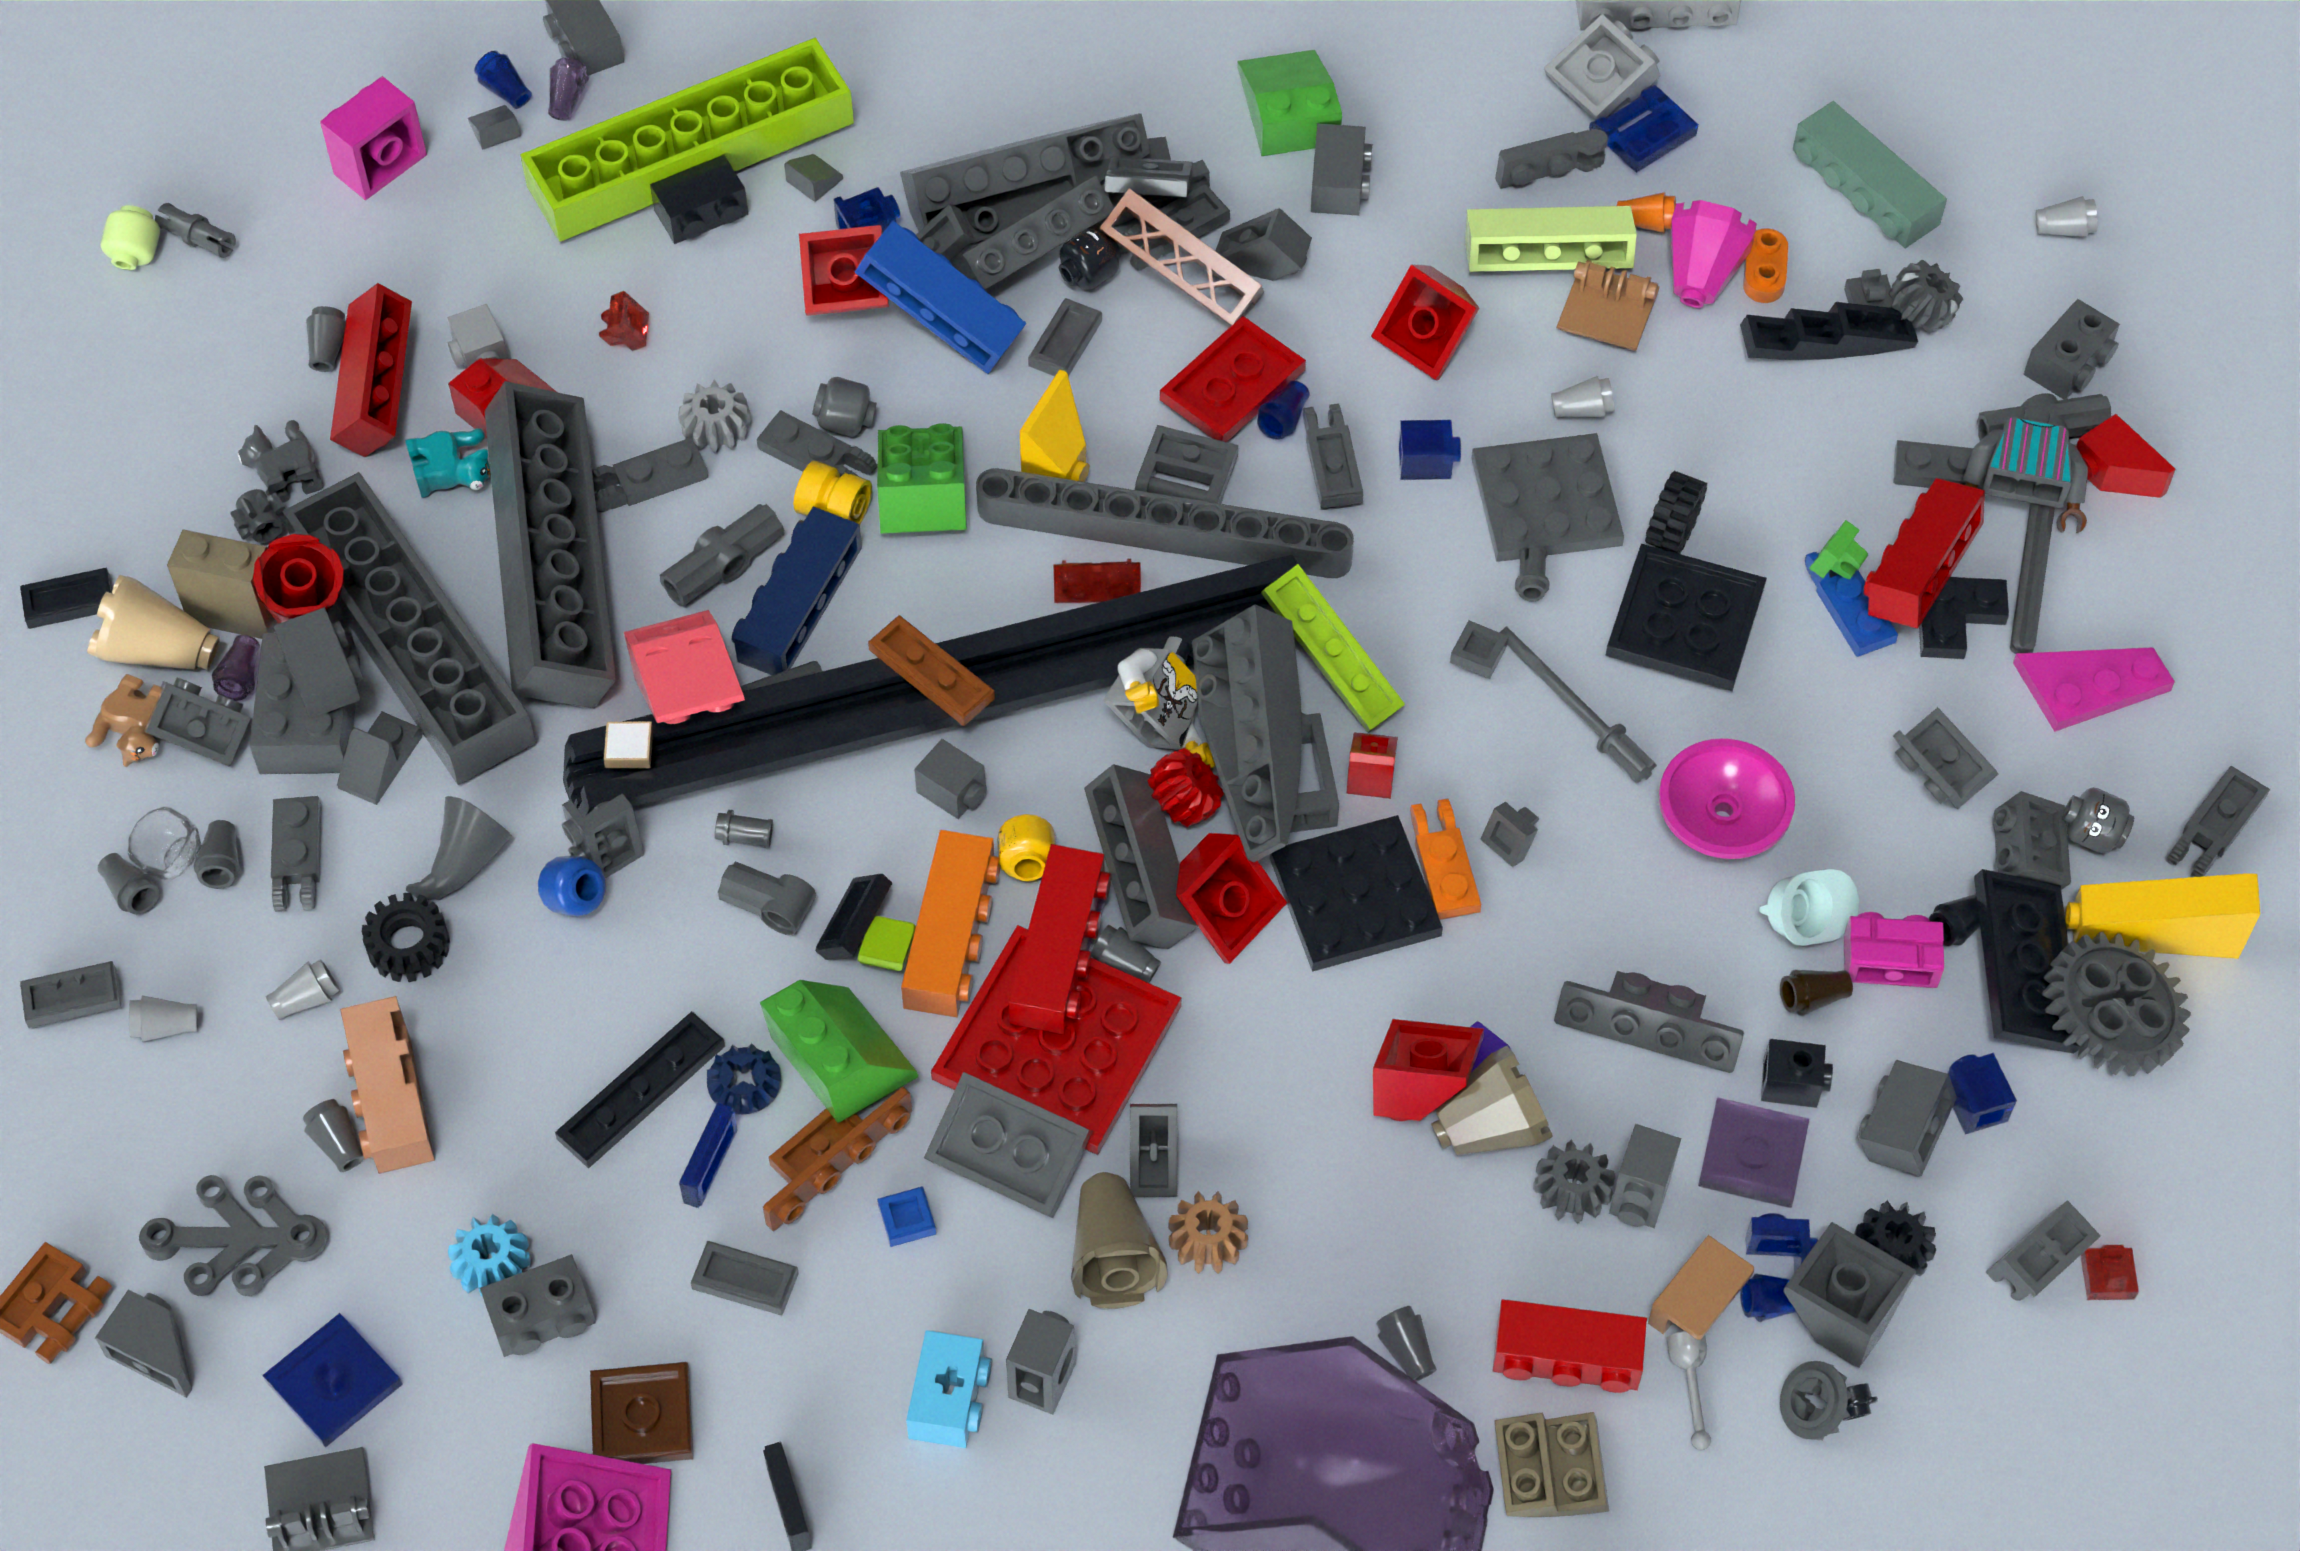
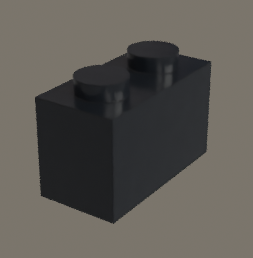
M725 155L650 184L654 211L674 244L695 238L706 231L735 222L739 218L748 215L745 187Z

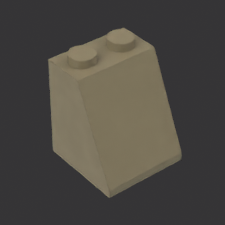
M183 529L167 563V567L184 612L206 627L259 639H262V635L265 633H274L273 626L278 623L259 599L253 584L254 563L258 556L260 557L268 547Z

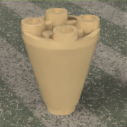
M119 575L112 593L106 592L100 602L97 616L103 618V623L100 630L96 629L94 631L87 653L108 662L196 670L198 667L208 670L217 653L220 637L211 634V629L137 579Z

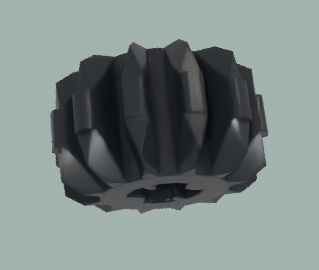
M1888 1200L1881 1204L1879 1211L1872 1208L1867 1210L1863 1217L1864 1223L1857 1225L1854 1235L1917 1270L1915 1275L1920 1277L1924 1274L1928 1266L1927 1262L1933 1260L1937 1250L1935 1248L1936 1245L1932 1243L1936 1236L1935 1227L1923 1226L1926 1220L1925 1211L1913 1216L1908 1213L1910 1210L1908 1202L1902 1204L1899 1210H1895Z

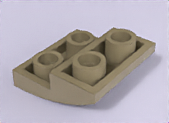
M1542 1412L1494 1420L1507 1516L1559 1517L1609 1511L1598 1424L1594 1412L1545 1419Z

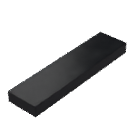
M691 1011L555 1132L556 1139L589 1169L725 1047L724 1039Z

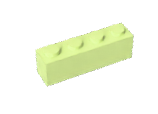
M1631 206L1467 209L1465 247L1469 272L1576 269L1578 261L1586 263L1587 260H1591L1594 264L1605 266L1606 269H1610L1611 266L1616 268H1634L1637 233Z

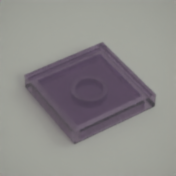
M1717 1097L1698 1186L1791 1208L1810 1119Z

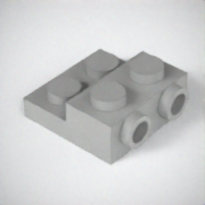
M1603 14L1544 67L1546 75L1598 123L1604 120L1625 99L1631 103L1635 101L1661 76L1657 67L1660 61L1656 54L1645 44L1638 47L1631 40L1633 36L1620 21L1617 20L1613 24Z

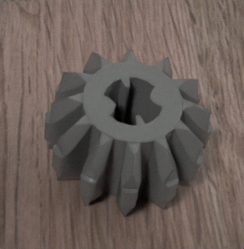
M1920 260L1917 264L1910 263L1907 267H1904L1896 276L1897 279L1892 284V288L1888 293L1894 300L1891 307L1902 313L1901 320L1908 319L1912 322L1914 329L1922 326L1929 333L1935 328L1942 329L1944 325H1948L1956 316L1955 313L1960 308L1963 297L1958 292L1960 285L1949 278L1950 272L1944 273L1940 270L1937 263L1930 266L1924 260Z
M1571 1139L1566 1143L1565 1152L1553 1145L1548 1150V1159L1541 1158L1537 1163L1536 1172L1539 1176L1535 1178L1534 1190L1536 1193L1543 1194L1540 1201L1542 1209L1557 1207L1555 1213L1557 1220L1563 1218L1567 1212L1572 1213L1574 1220L1578 1224L1583 1220L1584 1211L1596 1218L1601 1213V1204L1608 1205L1612 1200L1613 1191L1610 1187L1614 1185L1615 1173L1613 1170L1606 1169L1609 1161L1607 1154L1596 1157L1592 1156L1594 1148L1591 1143L1586 1145L1583 1151L1576 1149V1145Z

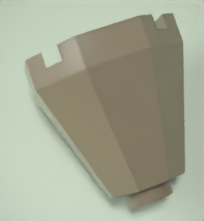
M1508 1045L1491 1053L1471 1072L1466 1087L1435 1109L1439 1120L1431 1123V1126L1443 1149L1452 1146L1456 1155L1533 1146L1553 1137L1534 1091L1525 1074L1520 1075L1516 1067L1520 1064Z

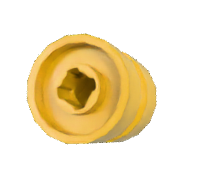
M816 460L811 461L798 481L793 501L794 510L796 513L807 516L812 507H816L860 525L871 500L872 484L870 480L854 474L844 473L840 477L837 468Z

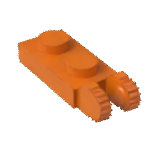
M1449 799L1438 800L1437 815L1443 831L1432 833L1428 831L1427 816L1422 804L1411 805V821L1416 836L1415 848L1427 889L1439 919L1479 913L1482 904L1460 828H1456L1455 816Z

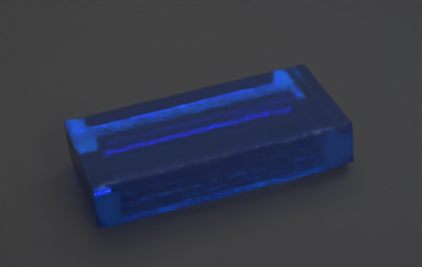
M717 1102L679 1181L684 1204L699 1208L709 1192L737 1133L735 1114L732 1107Z

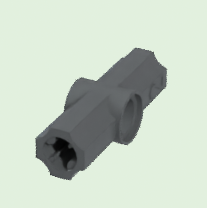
M2042 393L2027 399L2018 407L1979 412L1977 419L1978 437L1981 441L1991 431L2003 430L2007 418H2024L2025 410L2033 406L2047 409L2050 413L2049 424L2064 426L2069 430V437L2080 436L2110 418L2111 405L2108 397L2102 394L2057 400L2053 394Z
M758 504L725 529L715 526L706 530L696 541L694 550L659 575L660 582L668 596L677 605L682 604L685 606L721 580L722 582L729 583L738 579L748 568L750 560L754 555L784 535L783 525L776 513L767 504Z

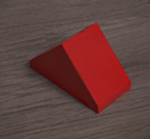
M1354 732L1350 751L1346 794L1391 799L1398 737Z

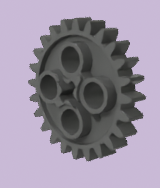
M2099 932L2093 940L2086 934L2077 943L2070 942L2050 963L2053 968L2044 977L2050 985L2042 993L2043 996L2054 1001L2045 1011L2046 1013L2059 1016V1020L2052 1028L2053 1030L2067 1031L2069 1035L2065 1038L2063 1044L2068 1046L2077 1043L2080 1046L2078 1051L2079 1059L2084 1058L2090 1053L2094 1056V1068L2099 1069L2105 1062H2109L2111 1072L2114 1075H2117L2124 1067L2130 1076H2135L2141 1069L2148 1074L2158 1065L2162 1067L2183 1046L2184 1043L2181 1039L2190 1030L2183 1023L2191 1016V1012L2179 1006L2188 999V995L2175 992L2174 987L2181 980L2178 977L2167 978L2164 974L2170 966L2168 962L2159 965L2153 962L2155 950L2151 949L2144 955L2139 952V940L2135 939L2127 947L2124 946L2121 934L2117 933L2109 942L2104 932Z

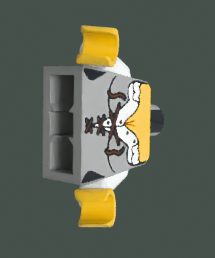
M1169 637L1163 649L1139 648L1119 662V676L1103 700L1147 747L1166 749L1186 748L1192 754L1199 753L1206 765L1211 764V768L1215 767L1216 765L1208 743H1202L1194 727L1195 708L1198 701L1196 678L1185 665L1192 651V646L1181 638Z

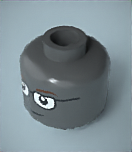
M2095 787L2087 789L2081 797L2073 795L2069 799L2062 816V820L2068 822L2067 834L2071 841L2102 854L2110 852L2114 847L2120 849L2124 845L2131 832L2135 818L2129 814L2130 808L2127 801Z

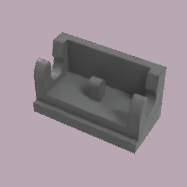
M2067 1200L2045 1217L1989 1268L1986 1273L1994 1282L2002 1281L2004 1278L2008 1279L2016 1288L2011 1293V1297L2014 1300L2021 1301L2029 1294L2035 1297L2099 1239L2101 1235Z

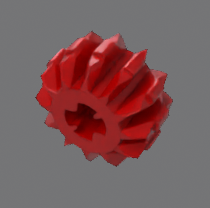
M1182 748L1169 755L1166 754L1150 769L1151 777L1147 781L1154 790L1151 796L1159 802L1161 811L1165 810L1169 813L1174 823L1180 821L1186 827L1198 824L1200 821H1205L1215 814V810L1221 806V797L1224 795V792L1217 784L1220 778L1211 771V764L1206 765L1202 761L1199 753L1192 754L1188 749Z

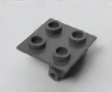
M363 1447L264 1466L269 1517L265 1521L268 1537H272L273 1551H323L374 1541Z

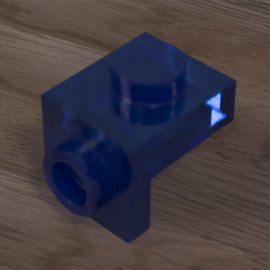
M1768 1213L1759 1217H1751L1745 1237L1746 1254L1794 1257L1795 1273L1817 1243L1818 1238L1810 1237L1809 1219H1788L1781 1214Z

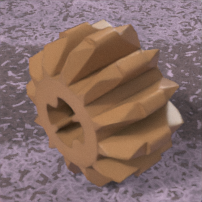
M1199 1191L1194 1195V1205L1181 1200L1177 1210L1179 1215H1171L1168 1225L1169 1230L1173 1232L1169 1235V1247L1172 1250H1179L1178 1261L1181 1265L1195 1260V1271L1198 1274L1204 1269L1205 1264H1211L1217 1274L1222 1271L1223 1260L1236 1265V1262L1239 1260L1238 1250H1244L1248 1245V1235L1245 1233V1230L1248 1229V1219L1246 1215H1238L1239 1205L1236 1203V1200L1223 1205L1222 1195L1219 1191L1212 1196V1201H1205L1204 1196ZM1206 1230L1207 1235L1200 1233V1231ZM1210 1230H1214L1217 1233L1211 1235Z

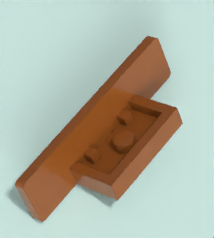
M901 1087L864 1120L858 1115L853 1114L837 1123L829 1111L825 1109L769 1156L770 1166L789 1184L764 1204L763 1212L766 1225L772 1231H775L783 1223L790 1224L795 1221L804 1211L807 1202L819 1192L824 1194L831 1190L839 1181L841 1173L854 1162L859 1164L866 1160L874 1151L876 1143L889 1132L894 1134L901 1130L910 1119L912 1112L910 1092Z

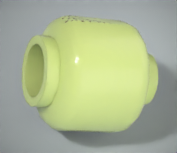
M122 206L120 210L111 212L106 219L101 239V249L103 253L112 259L111 263L114 266L124 270H135L137 265H146L153 260L160 236V227L149 211L136 206Z

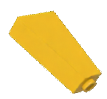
M2244 873L2081 885L2074 902L2067 903L2065 913L2066 929L2073 930V942L2075 943L2086 934L2093 940L2099 932H2104L2110 942L2118 933L2122 935L2124 946L2128 947L2135 939L2139 940V952H2148L2153 949L2155 953L2239 959L2261 914L2258 874Z

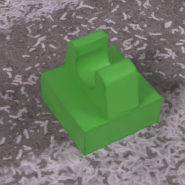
M1845 520L1830 537L1809 569L1822 578L1832 570L1844 578L1850 579L1868 557L1867 551L1854 540L1860 530Z

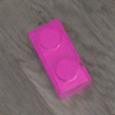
M1864 912L1858 916H1850L1844 933V970L1849 973L1852 982L1937 988L1944 971L1943 923L1932 922L1922 915H1910L1903 920L1887 919L1876 912Z

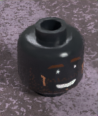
M1093 228L1085 229L1061 247L1060 274L1068 284H1076L1082 289L1092 290L1118 271L1119 259L1121 257L1120 248L1117 242L1104 232Z

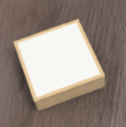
M607 722L604 750L605 768H651L652 722Z

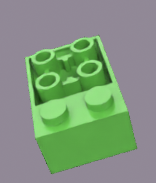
M939 423L929 428L911 429L908 426L896 425L889 427L887 430H878L877 489L880 533L967 529L962 426L953 427L950 424Z

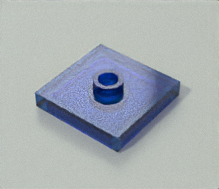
M340 1313L262 1375L265 1382L325 1448L403 1385L400 1377Z

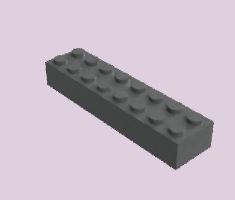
M504 381L485 409V421L512 691L517 696L595 708L616 681L584 398Z
M360 472L282 511L289 535H311L318 538L320 543L326 545L329 549L332 548L338 554L344 569V584L341 594L335 602L336 607L414 722L420 727L421 732L457 785L536 743L528 712Z

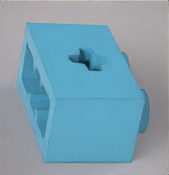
M929 1330L925 1331L906 1419L909 1439L966 1448L969 1433H978L983 1407L982 1403L976 1402L979 1386H988L992 1358H987L984 1355L983 1339ZM950 1385L958 1386L954 1387L952 1395L944 1394L948 1392Z

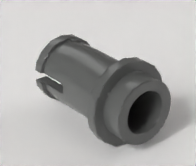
M1529 544V557H1527V548L1525 546L1519 550L1520 576L1515 580V589L1522 599L1538 601L1545 596L1550 586V582L1545 576L1547 551L1541 545Z
M728 810L727 814L719 812L715 826V839L723 840V845H729L730 841L769 848L773 832V819L766 820L734 815V810Z

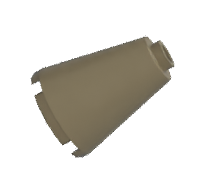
M1109 1172L1097 1173L1086 1180L1080 1189L1071 1272L1074 1292L1080 1299L1081 1294L1090 1298L1091 1305L1098 1308L1119 1309L1137 1305L1145 1301L1144 1293L1155 1286L1157 1292L1164 1287L1168 1277L1166 1259L1126 1180L1119 1175Z

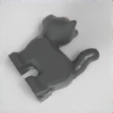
M295 420L288 421L285 427V434L290 440L289 442L273 449L270 440L263 433L262 429L258 425H254L253 434L245 439L242 448L237 452L242 465L257 470L260 479L267 487V496L276 492L282 503L289 500L286 485L291 482H302V489L306 495L323 488L318 469L315 465L314 452L308 439L299 430V423Z

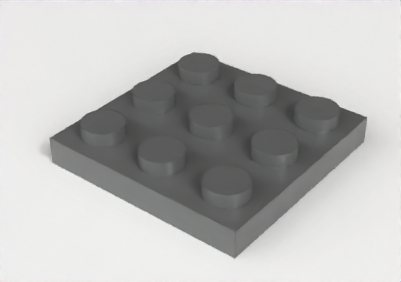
M1597 433L1472 449L1471 459L1496 562L1520 559L1519 550L1523 546L1527 548V557H1529V544L1543 546L1547 551V556L1623 546L1624 533Z

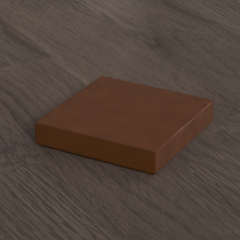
M688 1362L590 1371L593 1455L640 1464L693 1459Z

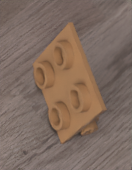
M1587 260L1586 263L1578 261L1574 272L1575 280L1556 328L1636 351L1660 287L1657 283L1651 282L1652 278L1648 276L1644 278L1630 274L1629 278H1627V270H1623L1620 276L1615 274L1616 267L1611 266L1609 272H1606L1605 266L1594 264L1591 260Z

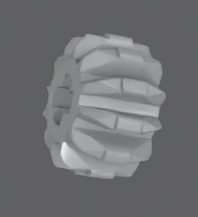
M714 379L711 387L704 388L697 383L695 394L684 393L683 405L679 407L678 411L679 423L681 424L683 436L686 439L693 437V442L698 450L707 445H710L714 453H716L721 445H725L732 450L734 439L745 440L746 427L750 426L751 414L743 392H736L732 383L720 388Z

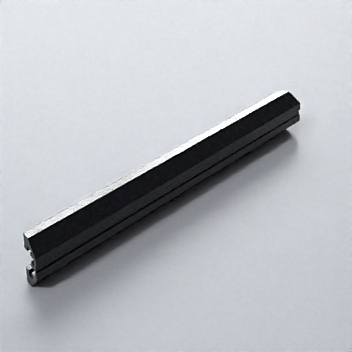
M1288 555L935 644L995 691V699L971 720L974 721L1112 686L1119 676V662L1133 654L1137 649H1163L1169 637L1181 638L1192 646V640L1253 605H1258L1277 614L1261 592L1299 563L1293 555ZM1193 648L1185 664L1187 667L1194 665ZM875 658L742 691L744 700L734 703L732 708L722 712H709L706 710L691 714L688 720L677 724L657 723L653 714L622 721L652 722L651 768H605L606 726L570 734L564 749L563 783L569 800L572 801L584 817L592 812L600 803L611 801L621 794L634 807L955 726L960 723L881 659Z

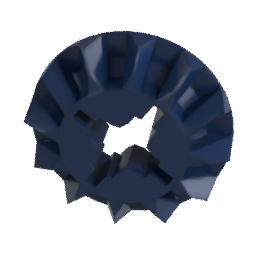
M752 1043L748 1047L737 1048L732 1044L728 1052L721 1056L716 1054L714 1063L707 1070V1089L711 1099L721 1109L734 1114H751L764 1109L776 1098L781 1087L779 1064L773 1059L769 1050L766 1052L759 1050ZM749 1069L752 1070L751 1075L755 1086L745 1081L740 1082L738 1085L735 1084V1074L732 1070H738L741 1073H746Z

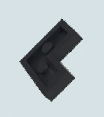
M1950 577L1919 626L1920 657L1964 659L1967 652L1966 623L2006 625L2009 617L2007 580Z

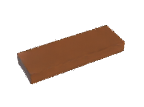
M900 615L868 641L869 651L963 726L969 723L995 699V691Z

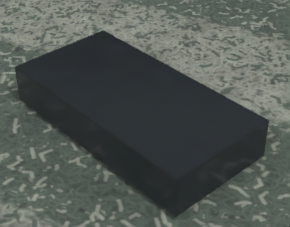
M107 567L21 585L24 618L28 629L97 615L104 594L106 592L112 593L111 579Z
M882 873L853 878L821 936L815 951L825 960L854 956L892 882Z
M780 1441L764 1446L765 1450H763L767 1471L791 1551L812 1549L808 1528L782 1443Z

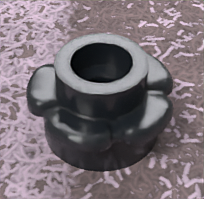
M1865 1383L1847 1387V1390L1853 1395V1397L1848 1399L1846 1409L1850 1417L1842 1420L1847 1421L1872 1414L1869 1405L1876 1403L1878 1398L1877 1396L1872 1397L1869 1384Z

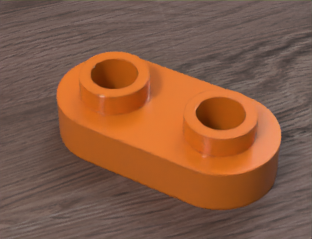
M1769 228L1756 230L1751 252L1745 259L1743 289L1746 295L1756 302H1774L1783 295L1785 289L1788 241L1777 230Z

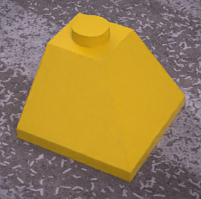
M1059 369L1020 429L1021 472L1085 482L1090 469L1089 463H1086V443L1068 374Z

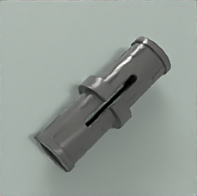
M164 203L159 207V212L171 218L165 219L155 215V221L161 229H166L181 236L182 241L190 246H201L221 258H226L232 253L233 249L220 244V241H225L235 246L236 238L234 234L209 224L208 219L200 214L190 215L170 203Z

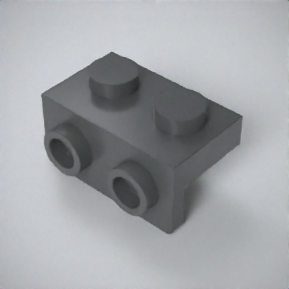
M1938 707L1906 735L1900 730L1893 735L1900 746L1895 751V754L1911 772L1919 767L1929 779L1924 785L1941 804L1948 799L1959 809L1999 775L1996 769Z

